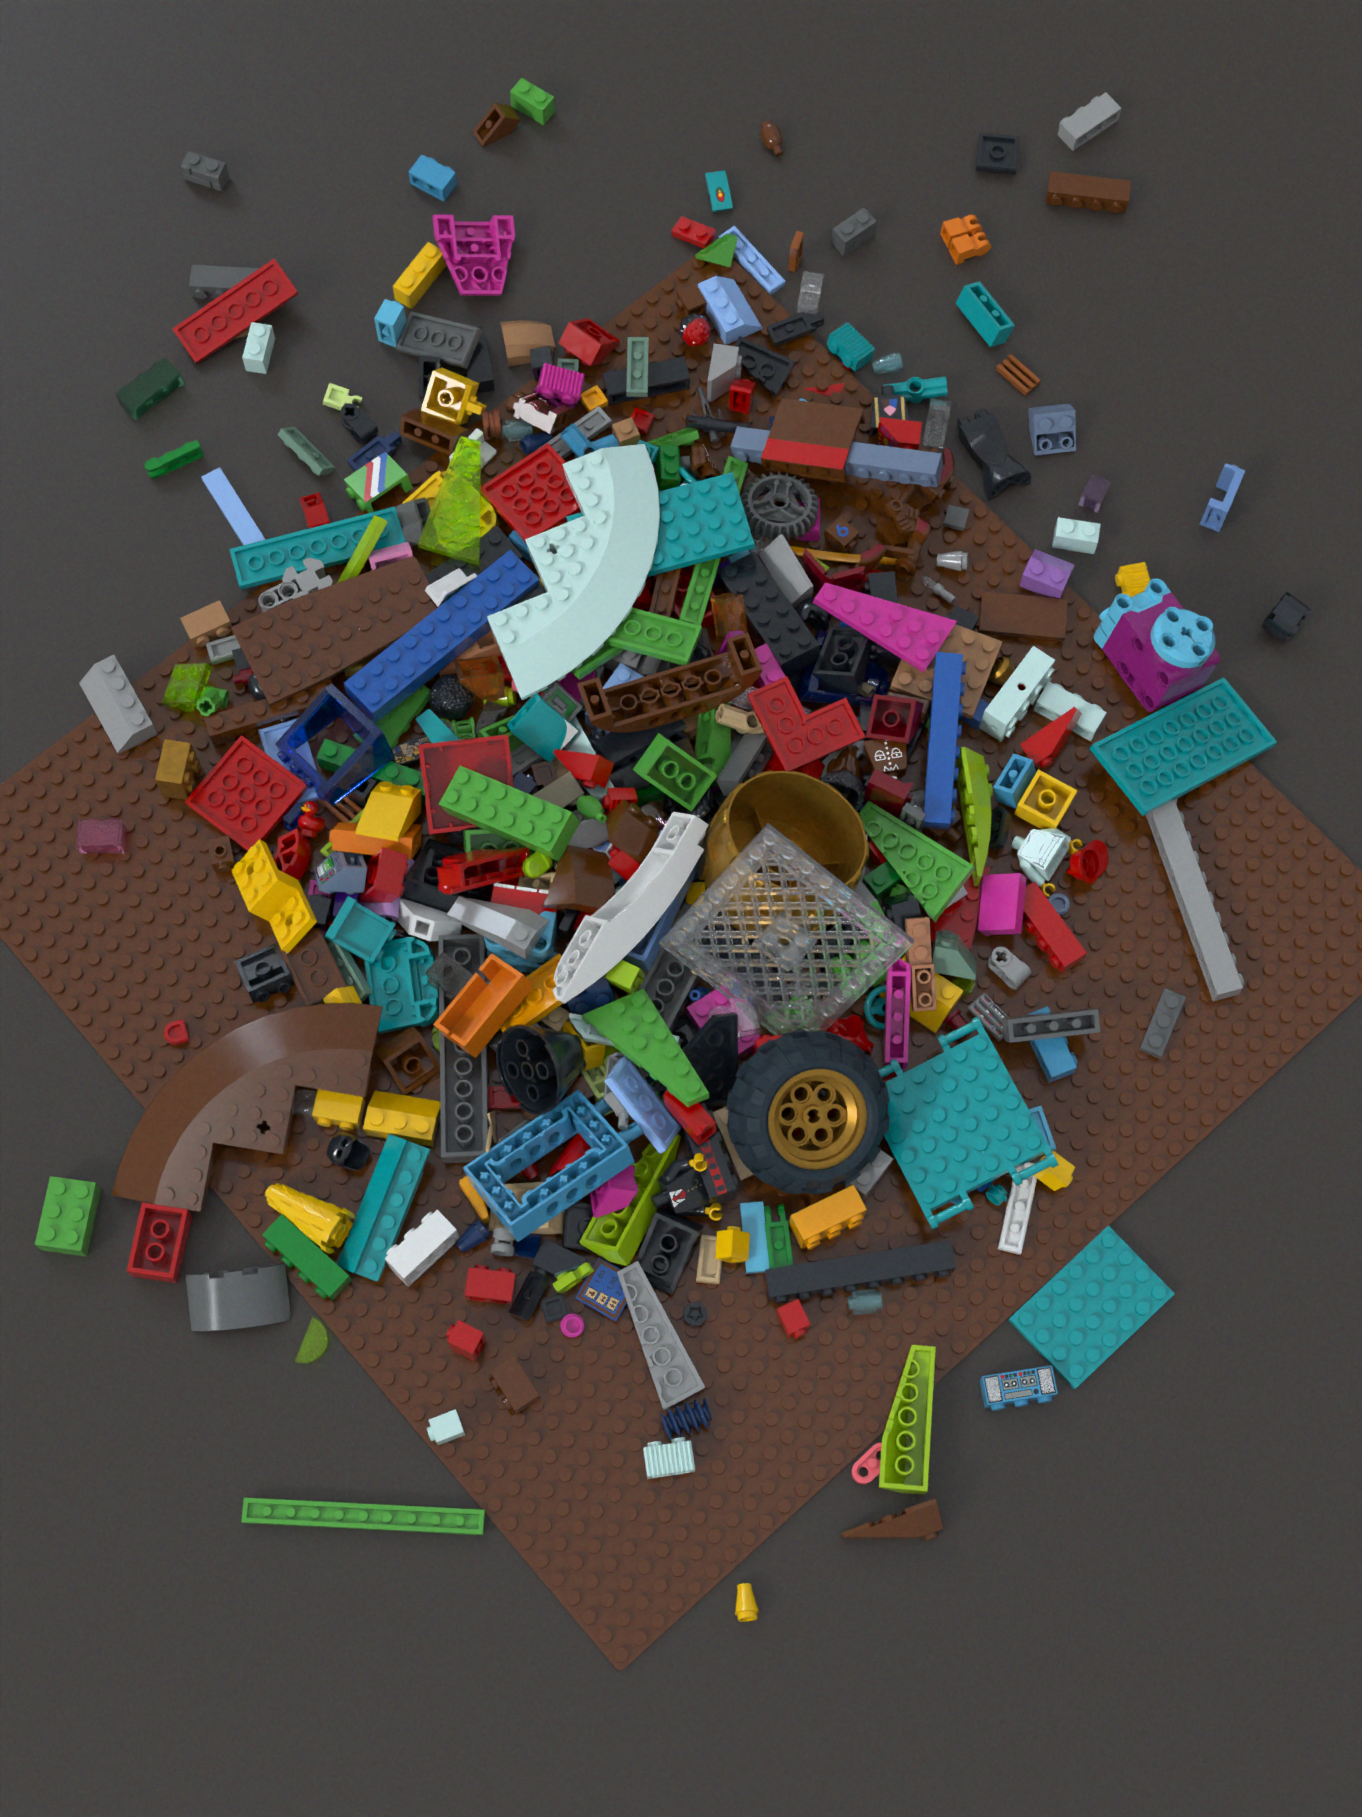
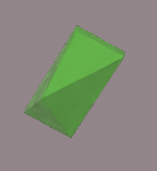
M725 234L695 254L696 259L730 267L737 243L736 235Z

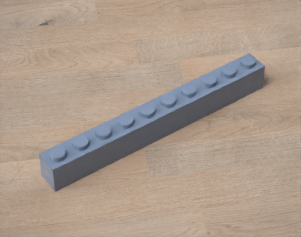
M737 426L730 446L733 457L744 462L749 461L762 464L761 456L770 431ZM853 442L845 467L847 475L859 476L860 478L895 481L903 484L910 483L924 487H938L944 465L942 453Z

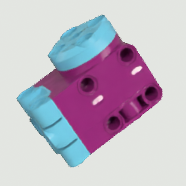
M1160 579L1150 580L1145 590L1133 597L1126 594H1118L1111 606L1105 609L1099 616L1101 623L1094 634L1095 642L1115 666L1120 676L1143 707L1149 712L1167 704L1170 705L1178 701L1179 698L1202 688L1220 661L1219 653L1215 649L1212 621L1205 616H1200L1197 613L1184 609L1168 589L1165 582Z

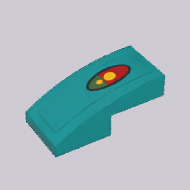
M725 170L705 173L712 213L732 210V200Z

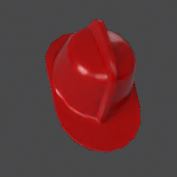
M1093 840L1083 849L1074 852L1070 857V866L1066 870L1067 874L1092 884L1107 868L1109 855L1106 845L1101 840Z

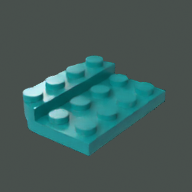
M414 937L385 942L382 946L385 952L379 962L374 960L370 964L365 961L367 984L372 991V994L369 995L370 1005L383 1006L378 1034L406 1029L411 1026H421L423 1028L436 1022L439 1018V982L433 951L423 941Z

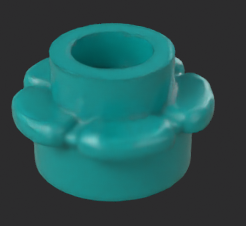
M998 1184L988 1186L989 1190L985 1194L993 1204L999 1206L1002 1202L1007 1201V1192L1002 1186Z

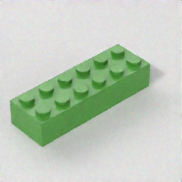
M459 766L439 803L449 815L557 861H560L580 823L571 811L463 766Z

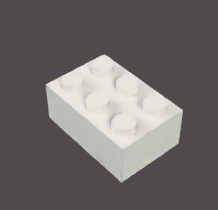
M438 1210L434 1213L429 1212L421 1220L422 1224L417 1229L412 1228L404 1236L405 1240L400 1245H393L386 1253L388 1256L385 1257L389 1268L407 1287L413 1284L459 1239L457 1229Z

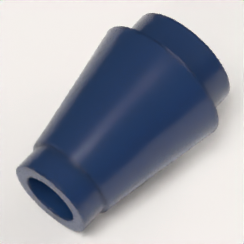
M548 432L524 435L520 439L521 449L525 455L532 454L549 442L552 436Z
M478 1220L470 1224L455 1244L465 1253L488 1240L487 1237L491 1233Z

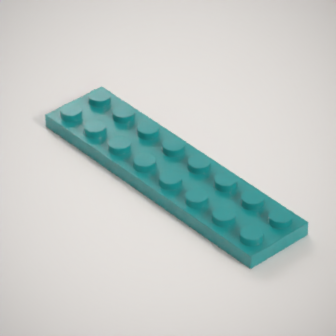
M396 507L229 549L240 590L281 580L285 570L291 566L299 574L307 570L303 560L309 557L321 560L325 568L349 562L374 515L388 522L372 551L405 543Z

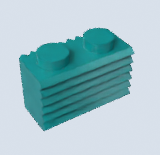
M849 322L829 334L827 341L828 349L831 353H836L842 359L843 364L846 367H850L854 372L873 359L875 347H872V344L861 336Z

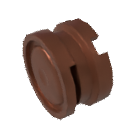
M493 409V412L482 410L485 440H490L491 437L502 438L499 409Z

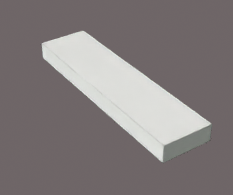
M1027 1162L1016 1168V1171L1018 1173L1035 1163ZM1035 1176L1023 1180V1183L1019 1186H1016L1012 1179L998 1250L1021 1255L1037 1182Z

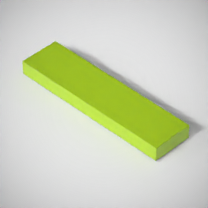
M373 516L337 583L360 574L388 521L381 517Z

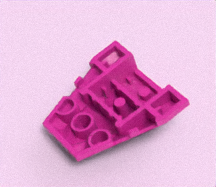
M433 215L434 237L460 295L501 296L507 274V264L511 256L510 251L515 238L513 215H493L490 222L454 221V215Z

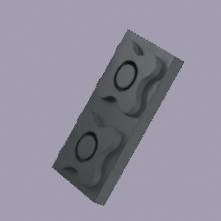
M411 311L395 349L398 352L418 357H441L442 363L467 369L482 330L478 327Z

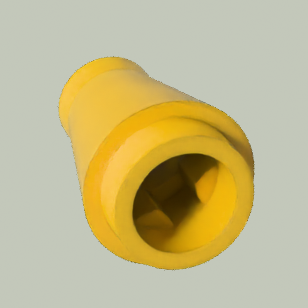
M750 1583L737 1585L735 1615L738 1616V1621L749 1622L756 1620L759 1610L752 1591V1585Z

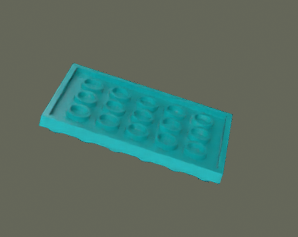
M1108 1225L1011 1316L1008 1321L1075 1390L1175 1293Z

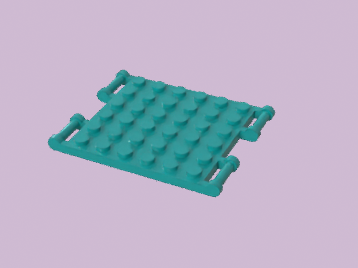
M978 1016L971 1019L972 1022L947 1035L941 1034L937 1037L944 1053L903 1073L896 1058L891 1060L890 1064L878 1069L882 1078L893 1072L897 1075V1077L885 1082L890 1099L888 1103L890 1121L887 1135L884 1134V1137L932 1229L938 1227L939 1223L966 1209L968 1211L974 1209L967 1193L1009 1172L1015 1185L1019 1186L1023 1183V1180L1050 1166L1054 1168L1059 1165ZM974 1030H977L979 1035L951 1049L948 1045ZM1045 1154V1159L1017 1173L1016 1168ZM961 1197V1202L933 1216L932 1211Z

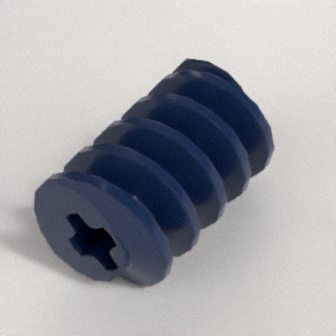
M703 1398L702 1406L695 1400L693 1409L688 1403H685L684 1411L679 1406H676L675 1414L668 1408L666 1409L665 1417L659 1411L665 1434L670 1440L673 1439L674 1431L679 1437H682V1429L691 1434V1428L694 1426L699 1432L702 1423L709 1429L710 1421H712L706 1398Z

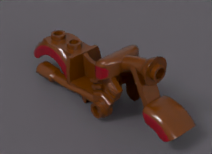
M932 447V448L928 451V452L940 453V452H939V449L936 448V447ZM950 448L944 449L942 454L944 467L938 487H924L910 483L909 485L905 484L903 486L900 484L897 486V489L901 491V495H896L893 492L890 502L884 506V510L893 518V521L887 517H879L876 524L878 533L889 539V543L892 546L876 544L872 549L861 554L860 563L856 564L854 568L864 566V572L873 569L883 557L897 559L895 565L901 574L907 576H914L916 574V562L921 547L931 531L930 524L920 517V510L922 508L928 510L935 499L939 501L946 491L943 489L945 485L950 486L956 478V475L953 473L957 468H955V461ZM907 544V548L896 547Z

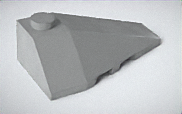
M461 896L457 898L447 914L449 918L524 959H527L550 923V920L528 909Z

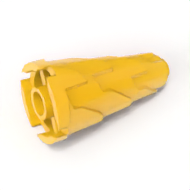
M272 1184L265 1192L268 1205L286 1217L307 1238L320 1246L321 1250L326 1253H334L335 1251L332 1247L340 1248L347 1239L353 1225L349 1221V1217L354 1218V1214L346 1208H340L332 1203L323 1202L285 1184Z

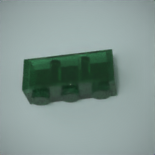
M164 357L162 360L155 362L147 371L139 374L131 383L121 387L116 396L119 404L134 420H137L184 385L181 373Z

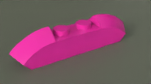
M899 957L887 965L884 1066L890 1064V1061L896 1058L901 1069H905L908 1065L911 965Z

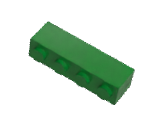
M282 1214L262 1234L266 1240L264 1245L273 1253L276 1250L283 1255L281 1260L290 1269L294 1265L300 1271L297 1275L307 1284L311 1281L316 1286L315 1292L323 1299L328 1297L333 1301L352 1281L344 1270Z

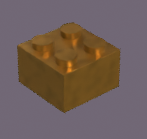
M164 740L155 781L164 797L186 800L190 793L195 790L194 776L195 773L199 772L200 760H198L196 751H194L191 743Z

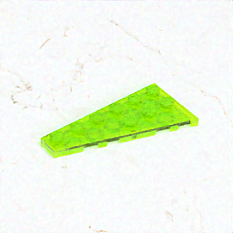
M460 436L418 542V548L479 566L480 441Z

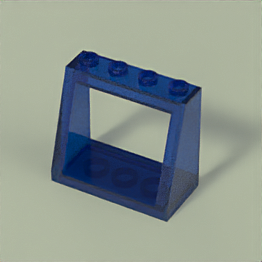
M332 683L324 688L275 743L279 750L277 753L279 759L284 764L288 762L293 773L297 777L301 775L306 786L309 789L314 788L320 800L323 802L326 800L331 806L394 759L384 732ZM340 717L364 741L334 775L326 781L295 750Z

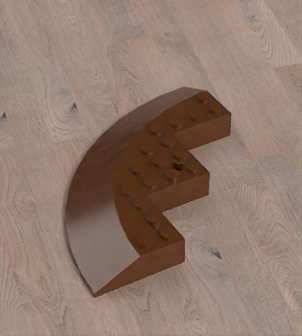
M330 1003L292 1008L264 1016L236 1028L208 1045L189 1060L163 1086L145 1110L130 1137L120 1162L112 1195L151 1204L202 1212L205 1209L217 1143L286 1154L298 1086L367 1097L383 1006L358 1003ZM264 1121H267V1125L271 1126V1129L267 1130L264 1134L263 1130L260 1129V1124H264Z

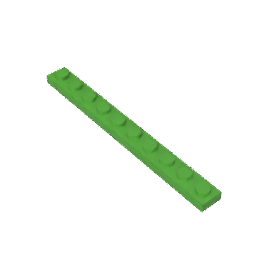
M728 456L722 475L733 472L740 493L748 463ZM720 558L695 564L680 613V621L701 626Z
M244 1498L241 1522L250 1524L483 1535L485 1510Z

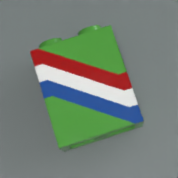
M386 452L344 479L347 485L345 491L352 500L356 499L362 511L366 510L368 513L374 512L371 502L396 485H399L406 493L413 489L407 473Z

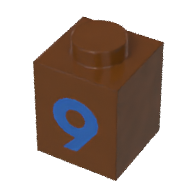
M841 516L826 529L825 541L840 553L853 551L859 543V532Z

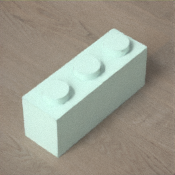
M1051 682L1047 683L1033 710L1054 721L1073 707H1076L1082 714L1072 732L1089 741H1092L1107 713L1099 705L1090 704L1080 695L1072 694L1066 691L1060 684H1053Z

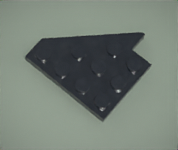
M735 1012L712 1015L682 1050L709 1092V1098L699 1102L700 1104L705 1103L706 1107L727 1105L729 1091L733 1089L737 1079L735 1075L738 1071V1015ZM659 1080L651 1085V1089L654 1092L667 1090V1087Z

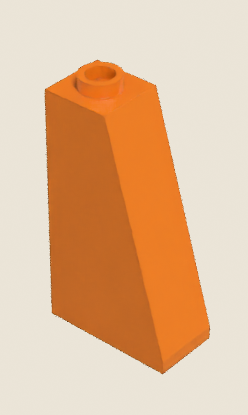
M338 822L331 829L329 841L332 843V850L374 855L384 847L407 854V859L411 860L421 847L422 825L412 824L398 842L355 834L358 823Z

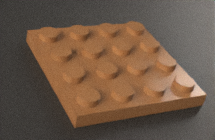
M955 624L938 652L963 654L962 662H966V673L961 675V683H965L964 696H960L959 703L963 704L962 716L972 719L1003 641ZM935 656L924 673L901 659L890 689L907 696L931 702Z

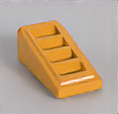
M466 1176L459 1180L460 1188L483 1223L486 1224L489 1222V1214L485 1201L473 1188Z

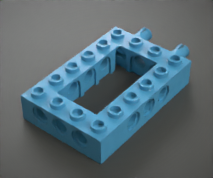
M577 1090L559 1102L552 1111L538 1116L492 1147L490 1152L483 1153L464 1166L463 1169L473 1188L516 1241L519 1242L634 1163L627 1144L643 1134L639 1125L633 1122L626 1130L617 1133L602 1117L612 1110L603 1098L592 1105ZM579 1133L591 1149L586 1151L584 1156L572 1164L568 1163L565 1165L566 1168L550 1178L549 1176L546 1178V1181L534 1190L527 1191L522 1197L523 1204L520 1205L511 1189L508 1190L504 1183Z

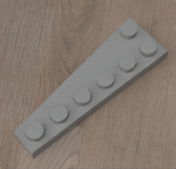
M637 1261L618 1271L617 1275L663 1410H666L705 1388V1385Z

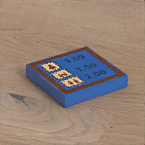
M598 1258L593 1267L594 1272L588 1275L575 1299L617 1322L627 1305L617 1272L621 1269Z

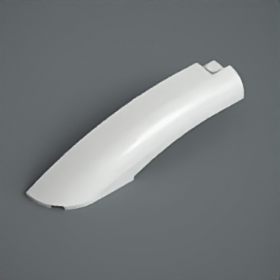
M678 812L671 814L651 851L626 884L591 916L585 915L557 965L553 978L556 982V987L553 989L556 999L566 1003L580 994L621 961L649 932L674 900L704 851L698 843L705 836V831L708 827L707 823L696 815Z

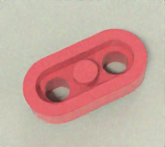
M882 1443L873 1445L853 1465L851 1474L857 1483L868 1484L880 1474V1460L877 1459L876 1453L881 1452ZM865 1468L868 1472L867 1476L862 1477L859 1474V1469Z

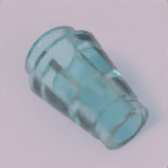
M892 352L876 361H872L874 374L899 372L900 369H903L900 352Z

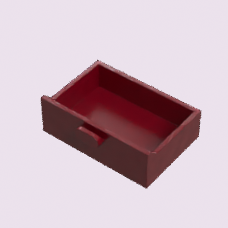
M875 769L868 781L862 804L866 805L870 801L894 817L899 818L905 804H910L913 798L912 794L909 796L913 783L905 784Z

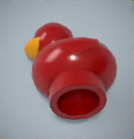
M310 800L301 807L305 814L298 818V825L301 828L300 832L304 836L317 839L318 833L322 832L325 828V822L321 816L313 817L318 812V804Z

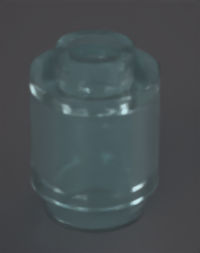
M522 418L505 420V425H502L503 438L507 437L509 442L524 438V435L533 434L532 424L524 421Z
M875 1289L852 1291V1296H848L849 1311L853 1310L854 1315L877 1313V1310H882L881 1291H875Z

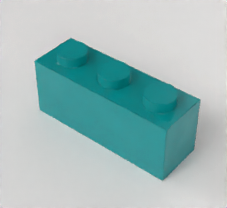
M980 281L965 285L956 301V305L990 347L1006 343L1015 326Z

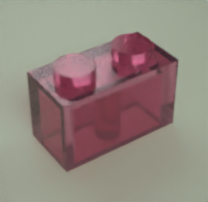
M86 818L85 820H78L76 846L80 853H125L127 827L123 820L117 818H109L107 820Z

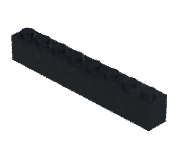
M949 1240L765 1269L764 1275L769 1302L775 1301V1304L789 1302V1298L798 1297L799 1300H807L812 1298V1295L820 1293L822 1297L834 1295L835 1291L844 1290V1293L856 1292L858 1287L867 1286L868 1289L880 1288L883 1283H890L891 1286L904 1284V1280L913 1279L914 1282L925 1281L928 1279L927 1276L936 1275L937 1278H945L951 1276L950 1273H953L956 1267L951 1241Z

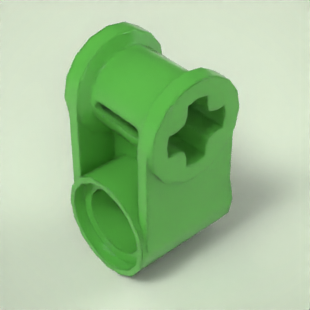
M470 717L469 720H452L453 733L459 740L475 738L476 731L473 717Z

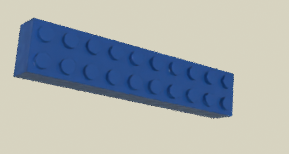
M509 550L344 682L346 694L374 723H377L491 630L487 616L512 606L540 583L539 578Z

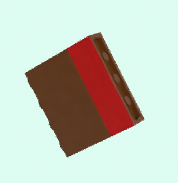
M782 398L761 456L763 470L772 473L780 472V474L788 472L789 475L845 483L847 478L845 465L858 425L865 424L863 409Z

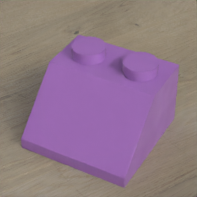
M1035 549L1022 575L1020 587L1048 598L1061 599L1075 565Z

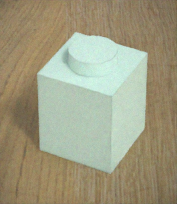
M456 1409L429 1419L430 1426L427 1427V1432L430 1440H436L438 1445L465 1435Z

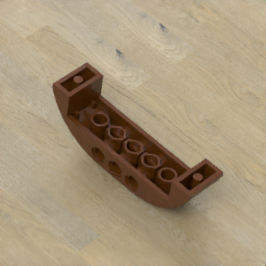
M747 632L727 638V652L605 689H603L599 677L577 684L592 725L610 732H637L713 710L721 704H726L752 686L761 675L762 667Z

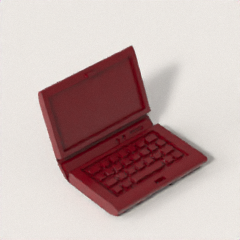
M804 549L802 568L811 581L816 594L819 593L825 583L861 593L864 566L837 572L831 577L826 575L827 571L807 549Z

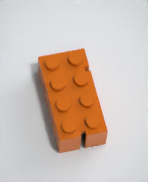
M492 953L479 968L490 983L487 985L475 973L433 1024L446 1038L460 1046L474 1058L478 1056L534 987L522 973Z

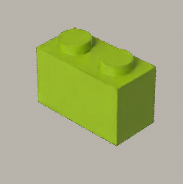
M621 960L606 973L605 978L612 986L632 994L638 991L646 975L640 968Z

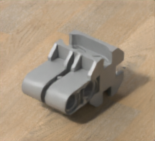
M310 557L303 560L307 570L297 574L293 566L287 568L282 578L283 583L260 595L259 604L262 613L292 599L334 585L330 575H325V567L321 560Z

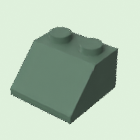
M950 930L936 931L931 954L934 972L975 980L976 958L960 936Z

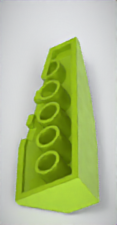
M961 747L959 759H957L955 767H958V779L956 781L970 864L975 867L972 873L974 886H979L990 841V797L993 795L992 784H988L989 766L985 764L984 756L966 747Z
M679 1135L675 1136L667 1150L659 1154L652 1143L642 1152L643 1157L640 1161L632 1164L635 1169V1183L638 1185L636 1197H633L629 1206L599 1218L593 1216L580 1240L581 1245L609 1262L629 1266L657 1210L651 1201V1196L661 1192L658 1179L664 1174L671 1162L675 1161L681 1139Z
M911 1345L882 1437L879 1488L925 1495L928 1491L936 1347Z

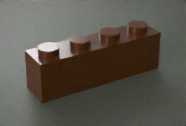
M1050 171L1045 204L1126 213L1131 181Z

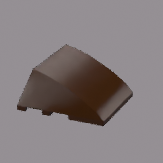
M568 845L560 861L557 863L554 879L549 885L550 890L547 898L543 901L542 907L557 910L568 908L594 914L616 894L612 869L607 864L609 859L606 853Z

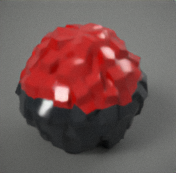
M695 313L683 318L678 329L683 343L691 347L703 345L711 334L710 325L706 317Z

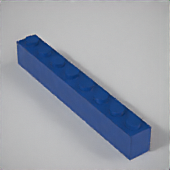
M936 652L923 803V811L926 816L923 828L948 830L950 823L955 821V810H952L951 807L952 801L956 802L957 788H953V780L958 779V767H955V759H959L960 746H956V740L961 737L962 725H958V717H962L963 704H960L959 700L960 696H964L965 683H961V675L966 673V662H962L963 654Z

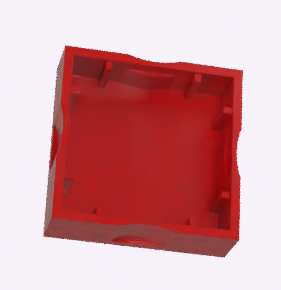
M508 734L418 745L429 834L478 828L473 824L449 815L439 805L459 766L514 788Z

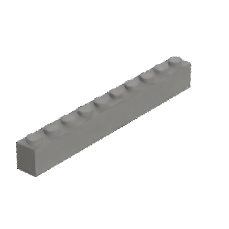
M1177 799L1148 813L1146 817L1213 1001L1239 995L1243 989L1244 980L1242 975L1238 974L1235 967V955L1230 953L1228 936L1226 932L1222 931L1220 914L1215 912L1213 895L1211 891L1207 890L1205 873L1200 871L1198 854L1192 849L1190 832L1185 830L1184 815L1182 811L1178 810L1176 805Z

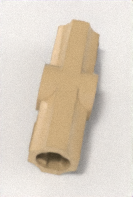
M721 704L716 711L715 719L719 724L734 728L740 734L765 735L754 711L747 712L727 704Z

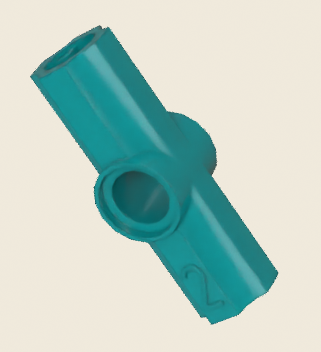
M912 377L907 382L886 384L894 387V395H903L905 401L914 404L920 403L923 399L948 396L946 377L923 380L919 377ZM912 389H919V391H917V392H913V391H911V390H912Z

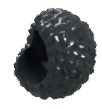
M446 674L434 682L430 690L429 701L434 712L441 718L447 720L455 719L457 721L470 710L475 690L468 678L461 675Z
M845 769L831 771L821 778L820 781L838 790L854 810L857 811L861 807L865 798V789L860 778L852 771Z

